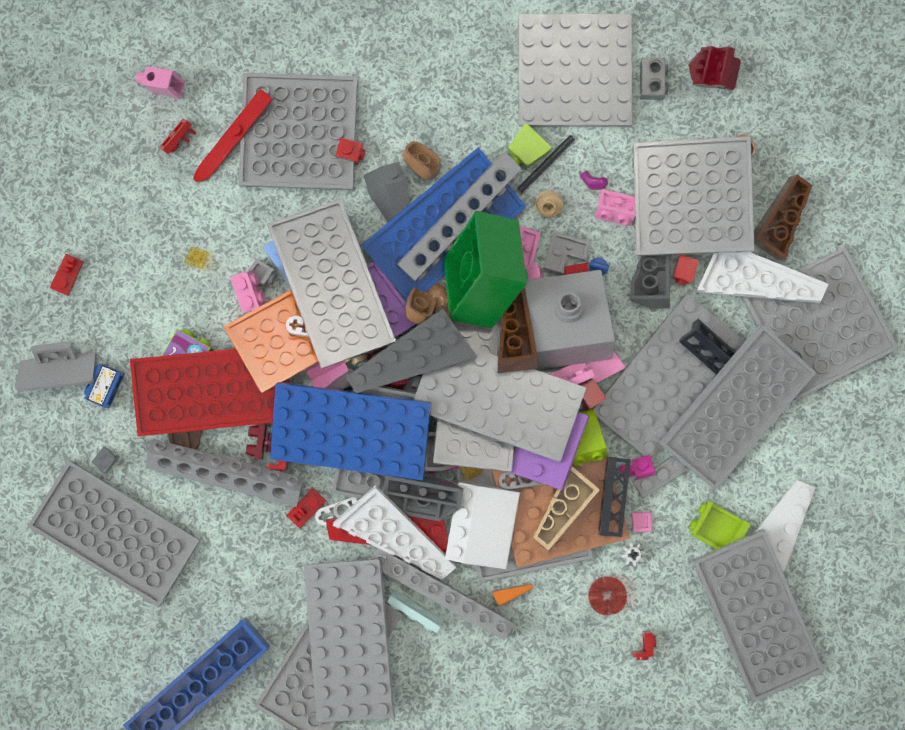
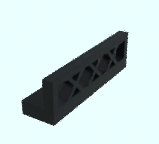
M699 318L693 322L691 331L679 340L684 347L716 375L722 368L715 366V362L726 364L736 353ZM695 337L699 341V345L691 344L687 340ZM701 350L710 351L713 356H704Z
M606 457L598 535L622 537L630 459ZM616 462L625 463V471L618 476L615 472ZM619 480L623 485V490L616 495L613 492L614 482ZM616 499L620 503L621 508L616 514H613L611 504ZM613 519L619 524L618 533L608 532L609 522Z

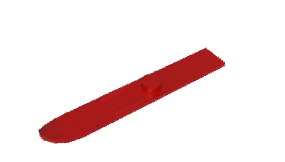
M261 88L198 166L193 177L194 181H205L216 172L273 99Z

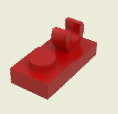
M182 118L159 148L169 155L170 152H175L179 147L178 143L181 138L189 143L190 140L186 138V134L191 132L196 135L195 130L190 128L192 124Z
M65 254L50 288L69 296L84 261Z
M312 487L298 502L297 507L294 506L286 516L300 529L327 500Z

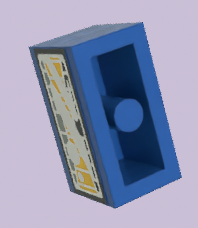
M99 363V366L94 368V381L85 388L84 399L104 408H110L125 373Z

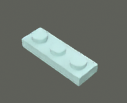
M393 590L387 601L393 609L402 611L409 619L420 622L429 631L437 633L441 627L443 619L396 590Z

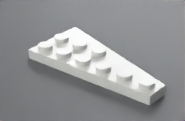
M751 252L714 253L697 292L820 303L828 284Z
M798 480L792 484L778 504L754 531L756 532L761 529L766 531L783 573L816 488Z
M376 485L333 522V526L348 531L349 534L358 536L366 540L367 543L393 556L396 555L402 558L403 561L409 564L412 563L441 580L456 568V564L451 560L445 559L446 554Z

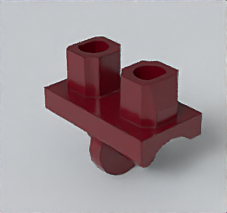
M267 425L249 426L248 436L257 437V445L247 444L245 454L254 456L255 459H263L265 444H267L266 452L271 453L272 433H268L266 440Z

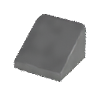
M103 446L91 462L105 474L119 458Z

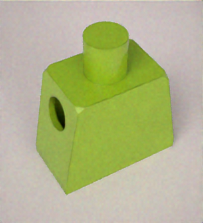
M525 123L509 145L508 152L518 165L521 164L525 169H528L549 154L552 147Z

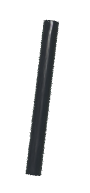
M569 135L517 187L521 193L575 141L573 136Z

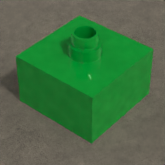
M475 211L444 257L449 318L452 321L492 329L527 284L528 272L524 264L518 220Z

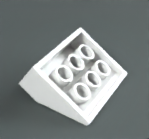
M470 481L459 482L458 486L463 488L461 508L453 512L445 559L465 564L507 569L520 492Z

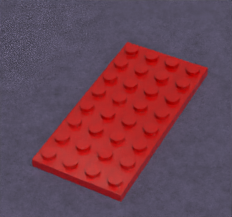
M236 349L130 359L137 437L273 423L275 387L262 394Z

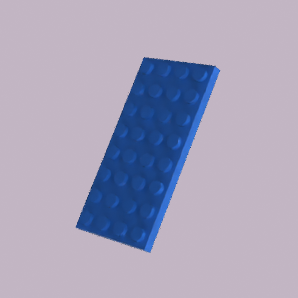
M479 147L361 244V247L383 271L406 301L414 287L425 292L445 276L444 257L448 251H443L439 255L440 260L434 266L431 264L426 269L427 273L421 280H412L397 263L490 167L492 163ZM497 171L495 177L498 181L502 182L504 178ZM507 183L505 186L507 188L506 191L499 197L496 195L492 199L494 203L486 211L483 209L481 212L512 219L526 205ZM483 186L482 192L484 195H490V186ZM473 198L469 201L471 209L475 210L478 207L477 200ZM459 212L456 214L455 219L461 224L464 222L465 216ZM448 226L442 230V234L446 238L452 233ZM432 240L429 243V249L433 252L436 251L438 243ZM422 254L417 255L415 258L416 263L423 265L425 257Z
M277 382L275 386L270 459L423 480L431 402Z

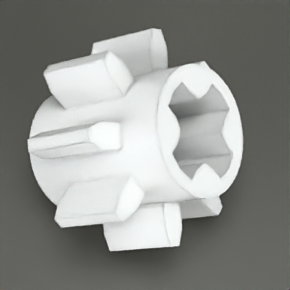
M629 542V547H622L624 554H621L620 557L626 558V565L630 561L633 566H636L638 560L643 562L641 554H644L645 551H639L640 544H636L633 547V544ZM632 549L637 552V555H634V559L628 556Z

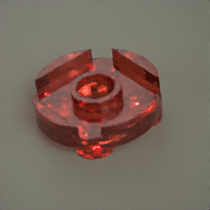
M602 576L594 580L590 585L588 600L591 607L601 615L616 614L624 608L627 602L626 589L618 579L611 576ZM604 591H605V592L611 591V594H610V595L612 596V599H611V600H609V599H607L606 601L603 600V598H604L603 592H604Z

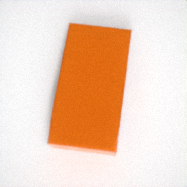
M529 583L493 590L492 593L498 605L501 606L533 589V586Z

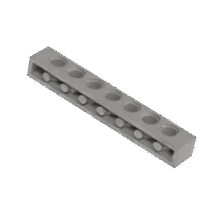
M506 152L502 153L397 265L412 280H421L426 275L428 266L430 264L434 266L440 260L439 255L443 251L447 252L452 247V241L460 235L475 211L481 212L483 209L486 211L494 203L492 199L496 195L498 197L506 191L507 188L505 186L509 181L513 183L520 176L518 172L522 168ZM497 171H501L504 174L502 182L498 181L495 177ZM484 185H488L491 188V193L488 196L482 192ZM472 198L478 202V207L475 210L469 207V201ZM459 212L465 216V220L461 224L455 219L456 214ZM446 226L450 227L452 231L448 238L442 234V230ZM432 240L438 243V249L434 252L429 249V243ZM419 254L425 257L423 265H418L415 261L416 256Z
M156 439L152 440L147 451V469L297 507L304 481L303 477Z
M376 548L371 559H381L382 572L505 641L514 624L511 619L411 563L403 561L402 558Z

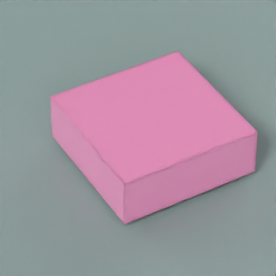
M651 512L631 513L632 532H652Z

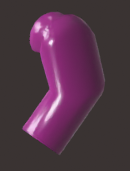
M587 170L580 175L581 179L591 190H601L608 185L607 178H593Z

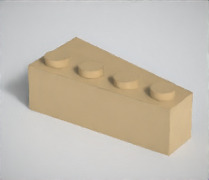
M571 467L564 490L557 489L533 538L550 551L598 495L600 489L575 468Z

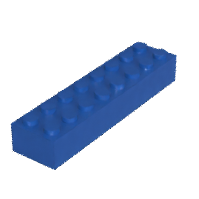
M245 617L131 717L123 727L126 730H178L271 646Z

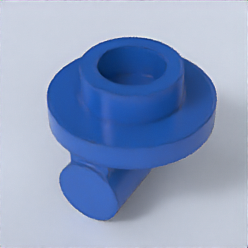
M598 257L590 261L589 271L601 270L602 276L608 272L609 265L603 258Z

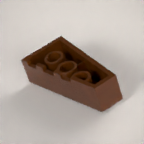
M798 174L787 179L754 230V244L778 261L787 259L796 227L801 220L802 210L805 208L813 186Z

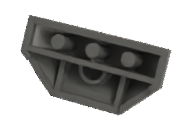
M386 475L383 493L408 516L441 521L461 508L463 488L448 480L424 476L423 480Z

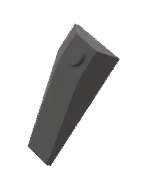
M400 162L381 166L364 175L368 194L387 222L410 204Z
M670 255L641 256L631 280L630 300L650 309L670 308Z

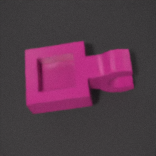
M650 455L632 459L633 465H630L629 477L636 475L638 480L656 475ZM625 464L619 466L621 473L625 471Z

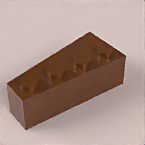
M525 289L521 290L503 314L498 373L537 369L538 357Z

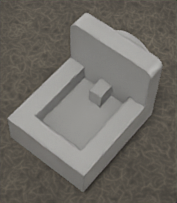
M257 258L249 268V270L253 269L259 278V283L265 287L268 284L271 285L276 278V270Z

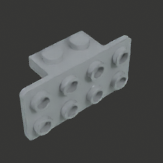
M71 341L35 345L32 348L35 359L19 362L16 390L22 392L91 384L94 381L96 355L94 352L76 354Z

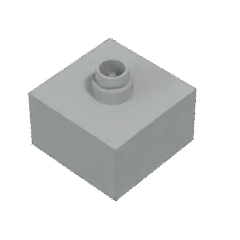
M601 270L527 280L524 289L526 291L538 357L537 369L535 370L612 359L615 338Z

